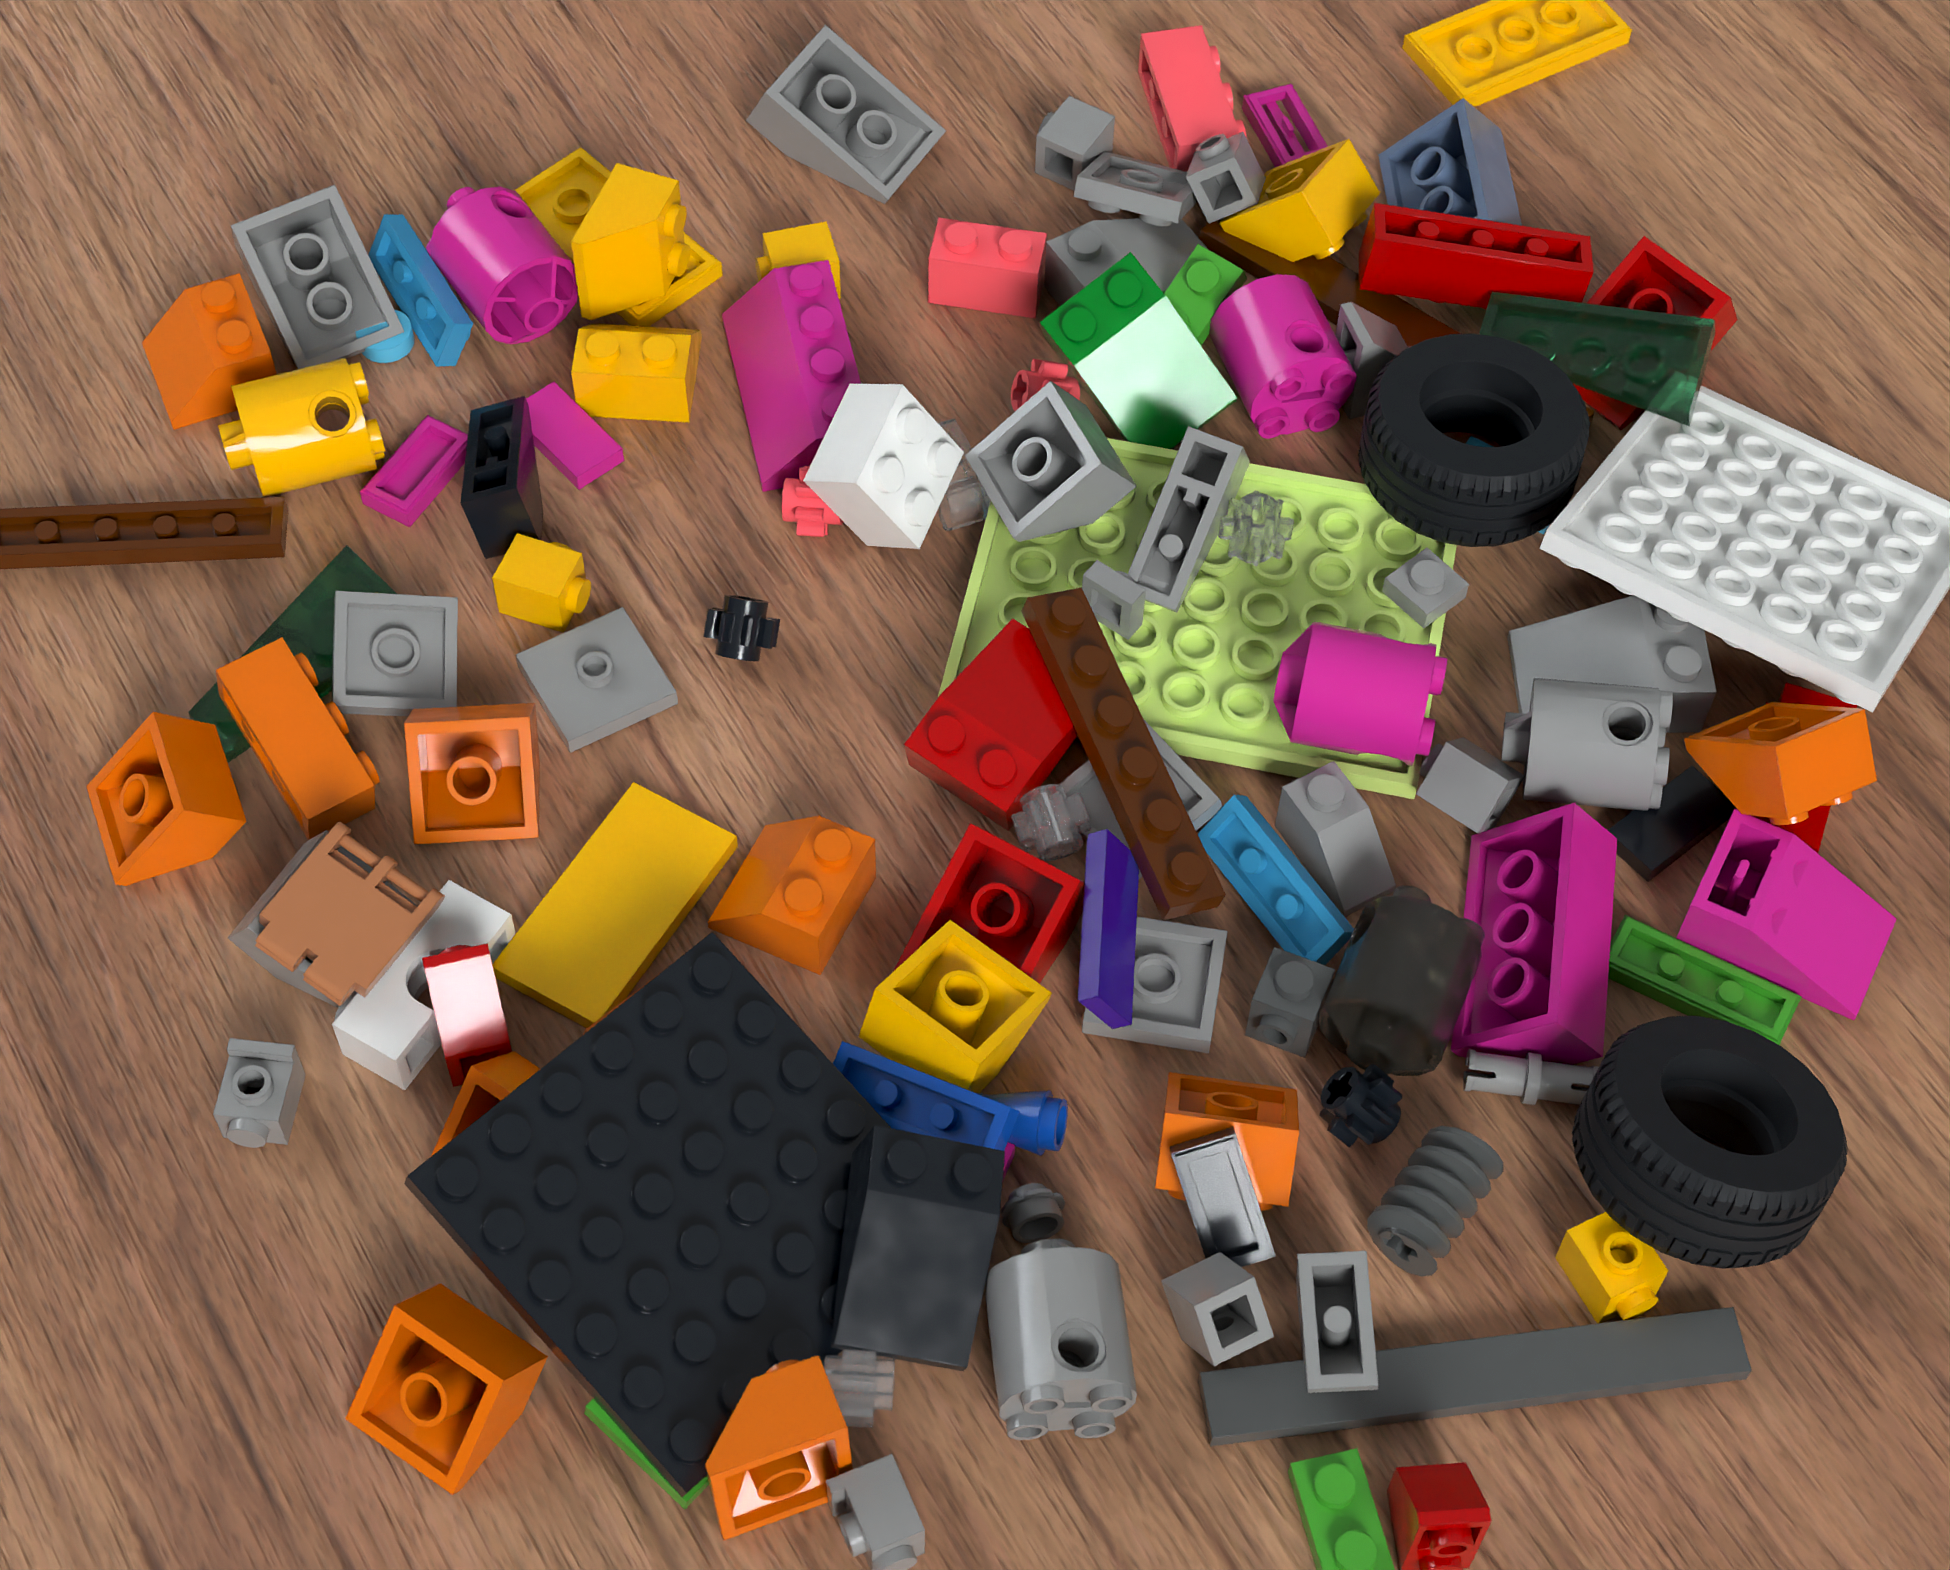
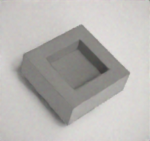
M1425 548L1385 577L1382 592L1422 628H1425L1466 598L1469 583L1430 549Z
M1096 560L1083 574L1082 589L1097 621L1129 640L1142 626L1146 589L1139 586L1127 573L1115 571L1099 560Z

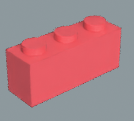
M1202 25L1141 34L1138 74L1170 168L1188 172L1198 145L1215 135L1225 134L1229 138L1244 132L1246 136L1243 121L1235 120L1233 115L1231 86L1228 82L1222 83L1220 78V58L1217 47L1215 45L1209 46Z

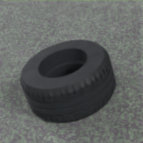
M1449 334L1424 340L1405 349L1379 371L1370 389L1361 432L1358 462L1361 468V475L1373 497L1396 521L1414 532L1447 544L1466 547L1499 546L1520 541L1546 528L1554 522L1568 505L1575 489L1589 438V416L1586 411L1585 402L1567 374L1549 358L1525 345L1501 337L1481 334ZM1464 432L1476 434L1491 439L1502 445V447L1468 445L1456 441L1443 433Z
M1700 1016L1665 1017L1638 1025L1618 1037L1605 1054L1577 1110L1572 1130L1574 1153L1580 1172L1593 1197L1614 1221L1632 1236L1661 1253L1691 1264L1720 1269L1744 1268L1765 1264L1788 1255L1794 1248L1798 1247L1830 1199L1845 1170L1847 1162V1140L1838 1108L1825 1086L1805 1064L1780 1045L1752 1030L1727 1021ZM1692 1131L1712 1139L1725 1149L1719 1148L1703 1140L1702 1138L1694 1134Z

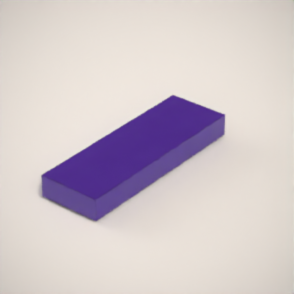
M1108 829L1088 834L1078 1001L1111 1029L1132 1025L1139 868L1131 850Z

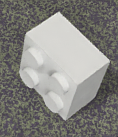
M849 384L803 481L867 546L920 549L964 452L903 384Z

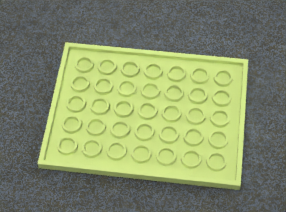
M1107 438L1136 484V487L1098 520L1085 526L1019 542L1013 539L992 501H990L938 697L1012 618L1029 628L1021 612L1028 597L1081 588L1083 574L1096 560H1099L1115 571H1122L1128 574L1178 450ZM1249 463L1231 510L1178 612L1176 613L1145 601L1142 626L1129 640L1100 622L1098 623L1143 719L1177 755L1298 778L1334 761L1356 789L1415 799L1423 755L1416 754L1414 763L1411 766L1406 765L1405 762L1386 755L1370 753L1354 755L1292 743L1273 699L1283 652L1314 621L1379 633L1387 638L1404 643L1436 644L1435 656H1439L1446 613L1427 627L1422 628L1382 592L1385 577L1425 548L1430 549L1453 569L1457 545L1443 543L1420 535L1399 523L1377 502L1370 489L1364 483ZM1432 694L1428 695L1424 715L1426 718H1429Z

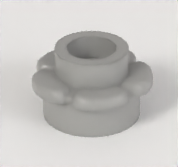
M1031 1183L1018 1187L1009 1195V1201L1001 1209L1004 1226L1011 1229L1013 1238L1019 1242L1032 1243L1047 1239L1060 1231L1064 1225L1061 1213L1065 1206L1063 1196L1057 1192L1052 1193L1043 1184Z

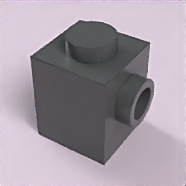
M1274 947L1251 1001L1245 1036L1305 1058L1325 1011L1335 969Z

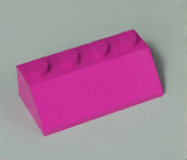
M829 260L774 268L722 314V322L763 492L782 489L786 478L799 479L800 467L811 465L849 384H861Z
M1576 803L1555 808L1471 836L1451 1051L1459 1057H1466L1468 1049L1476 1050V1052L1525 1058L1528 1052L1541 1054L1542 1061L1570 1065L1603 1057L1617 838Z

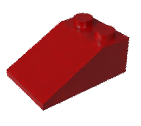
M1643 236L1542 355L1549 358L1567 374L1588 407L1619 430H1622L1652 404L1676 374L1685 377L1696 368L1738 319L1729 295L1646 236Z
M1012 618L939 695L904 743V748L911 767L1009 831L1078 734L1030 629Z
M970 823L894 970L943 925L951 920L1040 984L1066 945L1083 912L1084 881Z

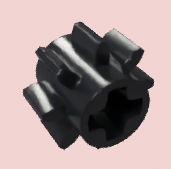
M724 595L722 609L715 607L707 609L703 637L717 639L715 654L737 660L759 661L761 647L768 649L776 647L780 619L766 617L769 602L745 596Z
M1373 1063L1366 1068L1363 1074L1354 1066L1345 1067L1335 1072L1324 1085L1320 1097L1324 1109L1320 1111L1319 1116L1329 1123L1327 1131L1349 1148L1358 1137L1368 1145L1379 1143L1386 1139L1395 1130L1401 1117V1108L1397 1103L1402 1099V1094L1392 1087L1394 1080Z

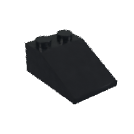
M877 1125L872 1127L852 1152L831 1348L964 1371L967 1368L1000 1216L1005 1151Z

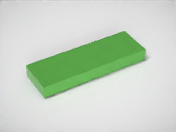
M1624 915L1610 943L1608 979L1687 1016H1700L1727 1021L1752 1030L1778 1045L1802 997L1627 915Z

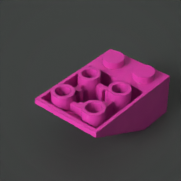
M1734 809L1676 938L1796 993L1805 1000L1855 1020L1897 918L1795 834L1751 815L1741 814L1738 810Z

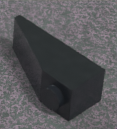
M525 396L471 410L460 503L485 559L506 554L517 533L538 540L542 539L543 506L529 405Z

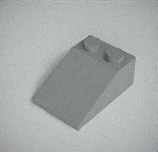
M827 25L817 33L769 87L746 119L750 125L786 156L883 204L889 200L946 132L943 127Z
M335 185L231 225L235 248L260 301L297 369L341 358H350L365 352L368 346L405 332ZM387 322L388 327L357 339L356 331Z
M1140 218L1094 220L1046 242L1044 287L1061 306L1131 252L1162 292L1165 293L1197 244L1206 249L1208 248L1182 219L1178 223L1172 222L1169 226L1148 224Z
M1633 595L1510 630L1507 639L1519 713L1526 714L1530 710L1534 678L1659 688L1661 691L1673 692L1670 727L1666 728V733L1700 732L1702 730L1716 694L1704 629L1689 622L1677 620L1668 614L1667 611Z

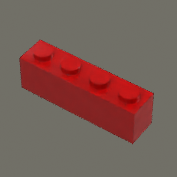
M1380 203L1373 204L1358 253L1359 289L1374 291L1383 295H1400L1426 299L1436 303H1452L1483 308L1488 311H1504L1536 316L1541 319H1556L1569 322L1579 312L1594 273L1590 236Z

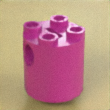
M500 186L482 188L477 191L471 187H463L455 191L447 201L448 210L445 211L434 227L432 237L426 246V251L435 265L495 341L518 344L530 342L550 332L566 318L577 302L578 289L574 263L516 191Z
M1276 274L1250 282L1237 289L1220 304L1211 319L1209 335L1259 435L1265 439H1270L1281 434L1287 435L1310 429L1313 432H1322L1334 426L1340 419L1338 409L1344 405L1354 390L1357 376L1308 283L1295 275Z
M1314 621L1283 652L1273 701L1292 743L1354 755L1362 753L1386 755L1412 766L1416 754L1429 755L1436 719L1426 718L1424 715L1428 695H1441L1448 658L1435 656L1436 644L1404 643L1387 638L1379 633Z

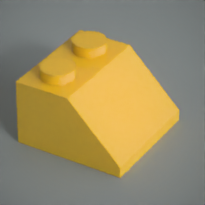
M1348 138L1268 170L1264 174L1266 179L1258 204L1224 217L1220 225L1224 232L1291 262L1314 255L1319 260L1330 256L1344 245L1345 242L1342 237L1367 218L1366 209L1379 196L1380 191Z
M616 163L571 240L582 318L594 320L663 297L675 276L681 277L684 274L690 258V246L685 244L683 229L687 210L685 206L681 205L679 180Z
M594 323L579 328L571 370L575 402L590 417L689 423L702 340L701 330Z
M949 920L875 988L858 1037L890 1060L974 1093H980L1001 1071L1048 1003L1052 992Z

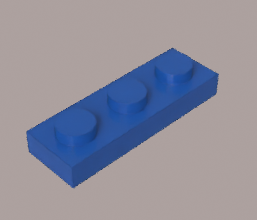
M842 1041L833 1065L892 1129L1005 1151L1020 1111L844 1041Z

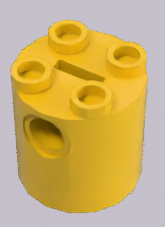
M346 358L232 385L240 420L218 425L230 469L234 470L254 465L263 498L377 469L375 460L385 458V448L377 420L374 418L365 421L361 405L369 403V392L361 364L357 362L348 365ZM328 410L341 411L349 419L347 425L338 431L324 430L318 425L317 420L323 412Z

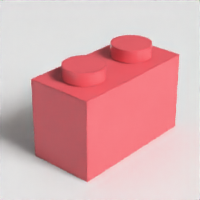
M938 218L928 258V303L1036 319L1045 278L1047 233Z

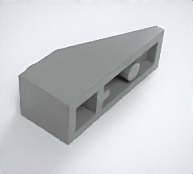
M1188 426L1128 572V575L1139 586L1146 589L1145 601L1176 613L1178 612L1231 510L1249 466L1250 460L1243 446Z

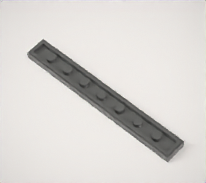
M1734 1307L1379 1350L1375 1351L1378 1390L1308 1393L1303 1360L1200 1372L1198 1383L1210 1446L1746 1380L1752 1369Z

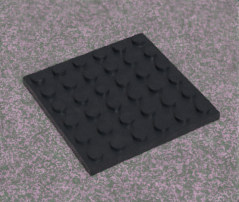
M711 932L407 1175L404 1184L650 1464L683 1498L707 1476L705 1464L752 1378L764 1375L769 1368L787 1360L803 1361L819 1355L825 1368L844 1351L831 1348L852 1152L874 1125L891 1127L720 939Z

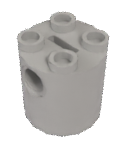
M1534 678L1529 712L1526 714L1505 713L1501 761L1519 762L1524 765L1523 800L1565 804L1576 803L1577 805L1648 811L1649 808L1660 809L1662 787L1666 785L1670 750L1668 747H1664L1666 728L1670 727L1673 692L1661 691L1659 688Z
M1043 1239L1032 1242L1021 1250V1254L995 1265L987 1273L984 1287L999 1417L1006 1422L1007 1436L1015 1440H1031L1044 1436L1048 1431L1074 1429V1434L1080 1438L1106 1436L1116 1430L1114 1418L1129 1410L1136 1403L1137 1397L1119 1264L1110 1254L1092 1248L1075 1247L1071 1241L1065 1239Z

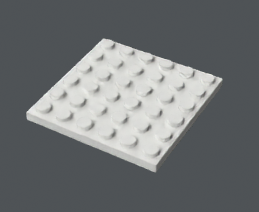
M1676 374L1546 530L1540 549L1558 557L1564 564L1570 567L1580 568L1612 584L1617 590L1625 594L1635 595L1667 611L1668 614L1677 620L1696 625L1722 638L1724 642L1734 648L1744 649L1777 665L1783 672L1791 676L1801 677L1833 693L1843 702L1858 705L1873 713L1950 589V502Z

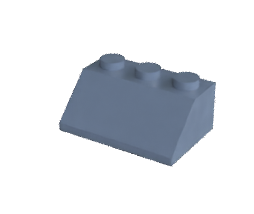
M1464 98L1378 155L1388 205L1522 225L1502 131Z

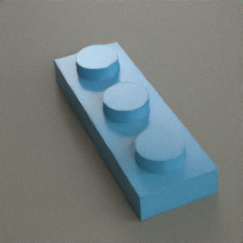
M384 214L368 256L400 310L409 318L412 329L436 367L456 366L463 347L470 337L473 322L405 216Z
M1234 794L1198 833L1206 853L1284 951L1326 965L1357 933L1247 796Z

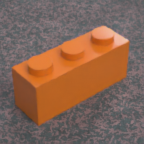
M283 637L216 669L220 698L308 840L325 830L329 832L338 822L347 824L375 809V785L380 783L378 773L372 761L363 750L356 754L344 737L349 734V729L342 713L333 701L324 704L314 689L319 684L317 676L309 660L302 652L294 656Z

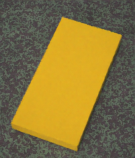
M1490 0L1406 34L1402 49L1452 105L1464 98L1472 106L1477 107L1629 43L1632 29L1604 0Z
M580 147L514 190L521 196L573 263L571 240L611 171ZM684 232L685 244L690 246V258L684 274L681 277L675 276L665 296L616 313L631 326L649 327L723 276L722 263Z
M633 782L494 961L493 968L496 979L588 1028L626 999L738 848L737 835Z

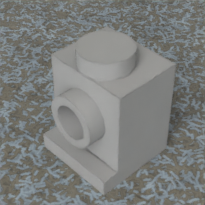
M230 1038L227 1046L229 1058L213 1113L223 1138H228L235 1144L251 1148L262 1147L266 1143L288 1145L306 1076L295 1045Z
M893 1454L826 1480L828 1506L833 1517L847 1512L838 1516V1522L852 1557L864 1553L870 1570H909L916 1564V1557L925 1554V1529Z

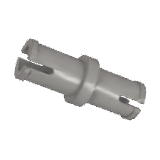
M1468 1049L1465 1065L1468 1066V1069L1491 1072V1074L1464 1071L1463 1091L1470 1092L1474 1090L1520 1097L1521 1104L1536 1105L1537 1099L1580 1105L1588 1088L1571 1085L1573 1083L1590 1085L1599 1067L1542 1061L1541 1054L1530 1052L1526 1054L1525 1058L1476 1052V1050Z

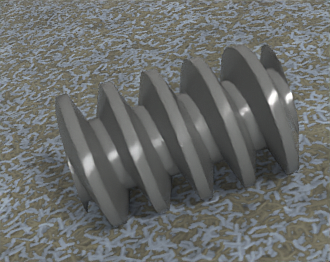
M1447 1126L1430 1129L1422 1139L1421 1147L1417 1148L1408 1159V1167H1404L1395 1178V1185L1390 1187L1381 1198V1206L1376 1207L1367 1218V1229L1372 1241L1382 1254L1404 1271L1418 1276H1432L1438 1269L1437 1261L1434 1258H1444L1450 1252L1451 1244L1448 1238H1458L1465 1229L1462 1218H1471L1478 1210L1476 1199H1484L1491 1191L1489 1179H1497L1503 1173L1502 1159L1485 1141L1469 1132Z

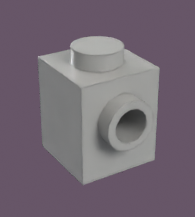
M1068 96L1055 113L1049 112L1045 116L1036 136L1035 173L1075 191L1077 176L1104 151L1112 153L1115 116L1102 111L1098 107Z
M1244 132L1229 138L1225 134H1219L1203 141L1196 148L1186 174V179L1208 223L1258 204L1266 179Z
M1463 737L1447 741L1444 746L1437 744L1430 751L1419 771V774L1425 779L1416 795L1476 833H1481L1495 828L1525 775Z
M1221 1252L1161 1280L1181 1340L1213 1366L1274 1337L1255 1277Z

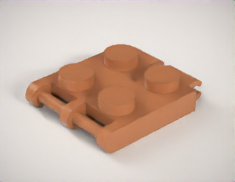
M338 822L259 914V923L265 928L255 940L257 948L291 972H294L306 957L311 959L313 962L303 974L305 976L303 980L339 1006H342L354 991L364 998L369 994L436 912L445 898V895L435 888L428 892L396 869L398 862L390 856L385 855L381 859L350 837L351 829L342 822ZM342 846L372 867L373 870L370 873L340 853L338 849ZM389 879L421 903L415 906L384 883Z

